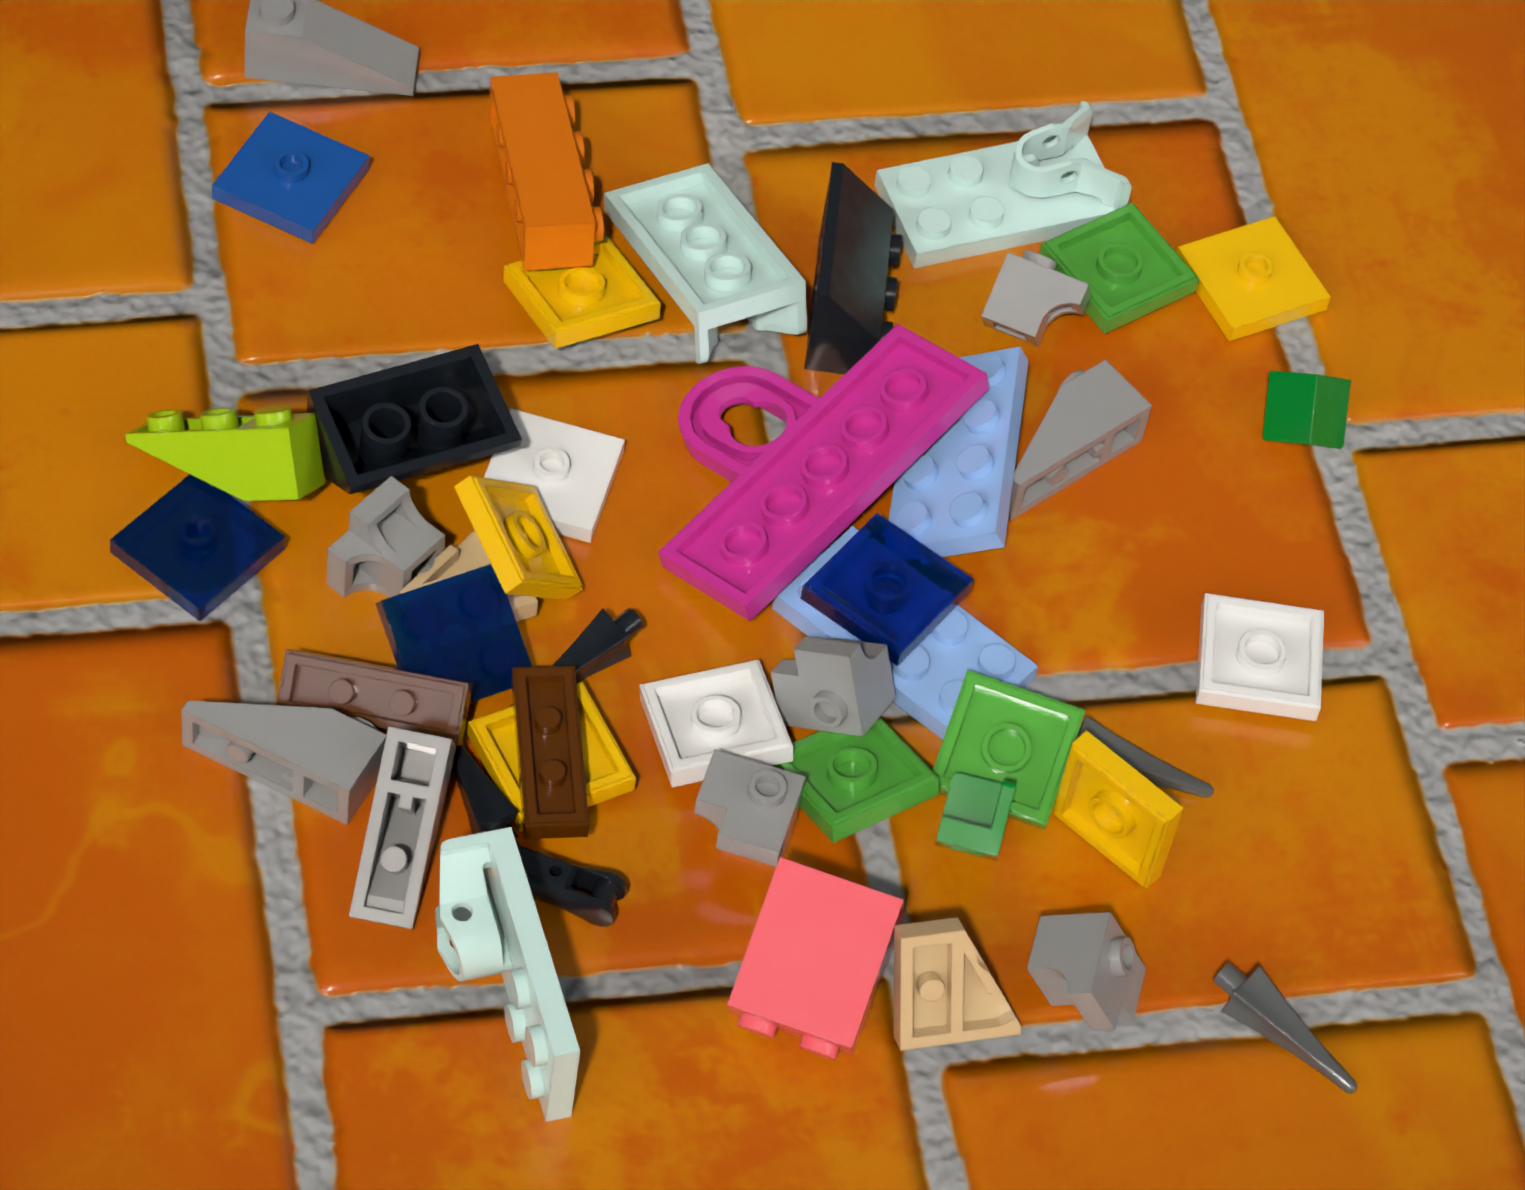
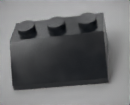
M832 162L818 240L804 369L836 374L847 373L893 329V322L883 321V311L893 312L897 278L888 277L887 271L888 267L897 268L902 239V234L891 233L894 209L844 163Z
M479 344L308 390L306 413H315L324 476L348 494L379 487L390 476L400 481L522 445L520 433Z

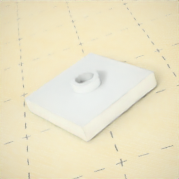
M511 408L509 412L522 438V445L493 454L484 478L535 486L557 533L591 543L624 452L625 439Z
M1205 593L1201 604L1195 703L1316 721L1321 710L1324 611Z
M759 659L639 685L640 701L671 787L703 781L714 749L769 766L793 761V745Z

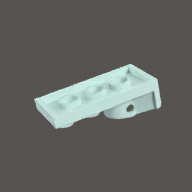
M1081 101L1079 110L1064 122L1051 123L1024 134L1016 142L877 170L874 186L879 196L894 209L892 224L897 234H902L901 243L913 268L1047 241L1127 205L1132 189L1128 178L1104 168L1087 135L1092 118V109L1089 103Z
M709 163L604 193L605 213L694 325L696 363L708 362L713 347L718 343L717 327L747 318L757 331H773L793 335L807 331L806 281Z
M512 827L445 840L440 845L439 906L435 910L437 950L457 981L462 982L502 974L510 1003L504 1006L508 1034L512 1043L522 1041L527 1060H522L521 1062L522 1079L526 1094L530 1100L539 1098L546 1122L571 1117L580 1048Z

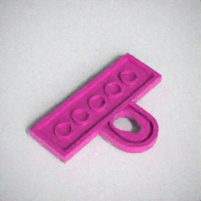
M897 324L820 398L782 376L760 367H732L705 377L688 392L682 401L678 415L679 427L689 454L697 462L731 483L658 552L663 568L743 618L751 621L990 389L986 372ZM748 404L754 408L760 407L786 423V428L778 438L770 443L761 446H747L738 443L731 436L730 427L721 420V415L730 407Z

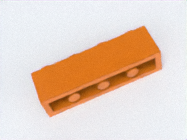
M558 72L490 77L489 125L523 270L593 266L594 242L603 241L604 237L603 215L600 206H591V203L594 201L593 176L590 168L582 169L581 165H584V142L581 131H572L575 126V108L572 95H563Z

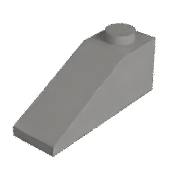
M250 0L245 28V78L413 96L419 56L418 46L318 0Z
M1106 359L1087 371L1077 370L1073 372L1059 387L1055 399L1014 472L1008 516L1010 521L1142 441L1152 405Z
M187 701L181 710L183 746L346 825L350 823L377 783L387 735L378 731L372 723L363 718L349 717L332 708Z
M388 726L349 917L413 930L444 808L456 745L452 739Z

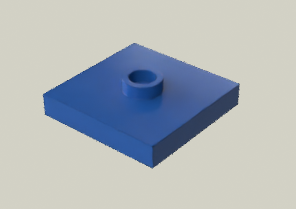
M269 111L213 183L212 199L313 244L369 170L370 156Z

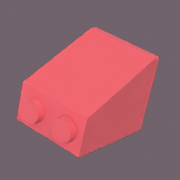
M780 857L727 1004L731 1014L740 1016L737 1027L769 1039H774L776 1030L789 1033L801 1038L798 1048L828 1060L835 1061L839 1051L853 1056L894 949V925L903 924L905 919L904 900Z

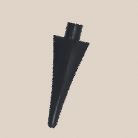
M602 608L579 637L552 666H575L576 683L605 668L631 657L627 641L643 628L641 618L634 610L628 608L612 620Z
M463 744L456 746L452 769L467 812L472 834L512 827L519 811L492 783ZM512 827V831H513V834H514V837H515V840H516V844H517V847H518L519 842H518L517 839H516V838H518V835H517V833L514 831V829H513V827Z

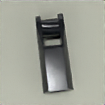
M518 845L534 899L562 908L593 925L601 927L612 925L616 917L613 905L616 900L624 898L628 889L623 879L611 872L574 865ZM575 888L580 889V890H583V891L588 892V893H591V894H590V895H587V894H585V893L576 891Z

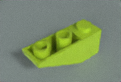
M288 405L260 408L254 411L255 415L237 416V410L233 407L206 410L200 413V417L183 418V412L179 409L161 410L146 415L147 423L125 434L126 443L243 501L299 500L325 484L315 413L292 414L291 406Z

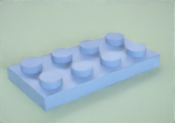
M1021 347L960 357V359L986 372L990 389L894 481L884 549L903 564L1005 547L1029 364Z
M854 526L850 527L817 556L773 599L772 609L808 637L829 640L831 638L887 645L896 695L893 703L941 740L944 739L967 670L1023 689L1035 680L1038 670L1037 664Z

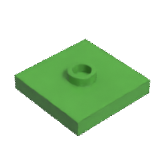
M1133 202L1041 243L1039 254L1057 263L1055 271L1089 284L1091 297L1085 312L1104 334L1196 292L1199 278Z
M967 670L932 770L939 777L940 794L948 795L952 776L957 772L998 783H1003L1004 780L1014 782L1016 786L1008 818L1045 830L1060 787L1072 743L1076 740L1086 710Z
M881 717L877 719L863 737L819 731L792 743L793 761L772 766L806 776L800 808L832 843L940 794L939 777Z

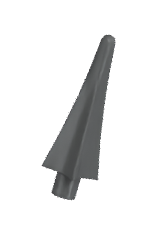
M1085 716L1076 739L1087 730L1156 786L1204 798L1213 795L1214 788L1210 784L1155 758L1120 738L1088 716Z
M1230 962L1221 969L1213 979V982L1231 997L1221 1011L1222 1013L1260 1033L1295 1055L1344 1092L1349 1094L1356 1092L1358 1087L1356 1081L1310 1032L1282 997L1261 966L1249 978Z

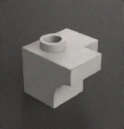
M1025 250L1022 257L1008 252L981 317L986 327L1039 347L1046 328L1055 318L1070 313L1083 315L1091 297L1089 284L1055 271L1057 263L1036 252Z
M390 476L349 512L348 531L328 547L326 584L344 598L357 591L371 590L386 595L399 605L400 591L419 573L430 570L434 565L435 558L444 551L445 535L427 522L418 512L412 502L410 489Z
M805 636L794 648L795 660L782 659L771 672L777 707L785 726L863 737L896 698L888 647L885 644L831 638L829 640Z
M714 749L696 799L694 814L708 819L719 829L715 848L776 867L779 858H784L798 818L806 776Z
M1111 912L1040 916L1027 970L1051 1006H1076L1091 1031L1115 1030L1117 1022L1134 1021L1146 967L1136 953L1132 940L1126 937Z

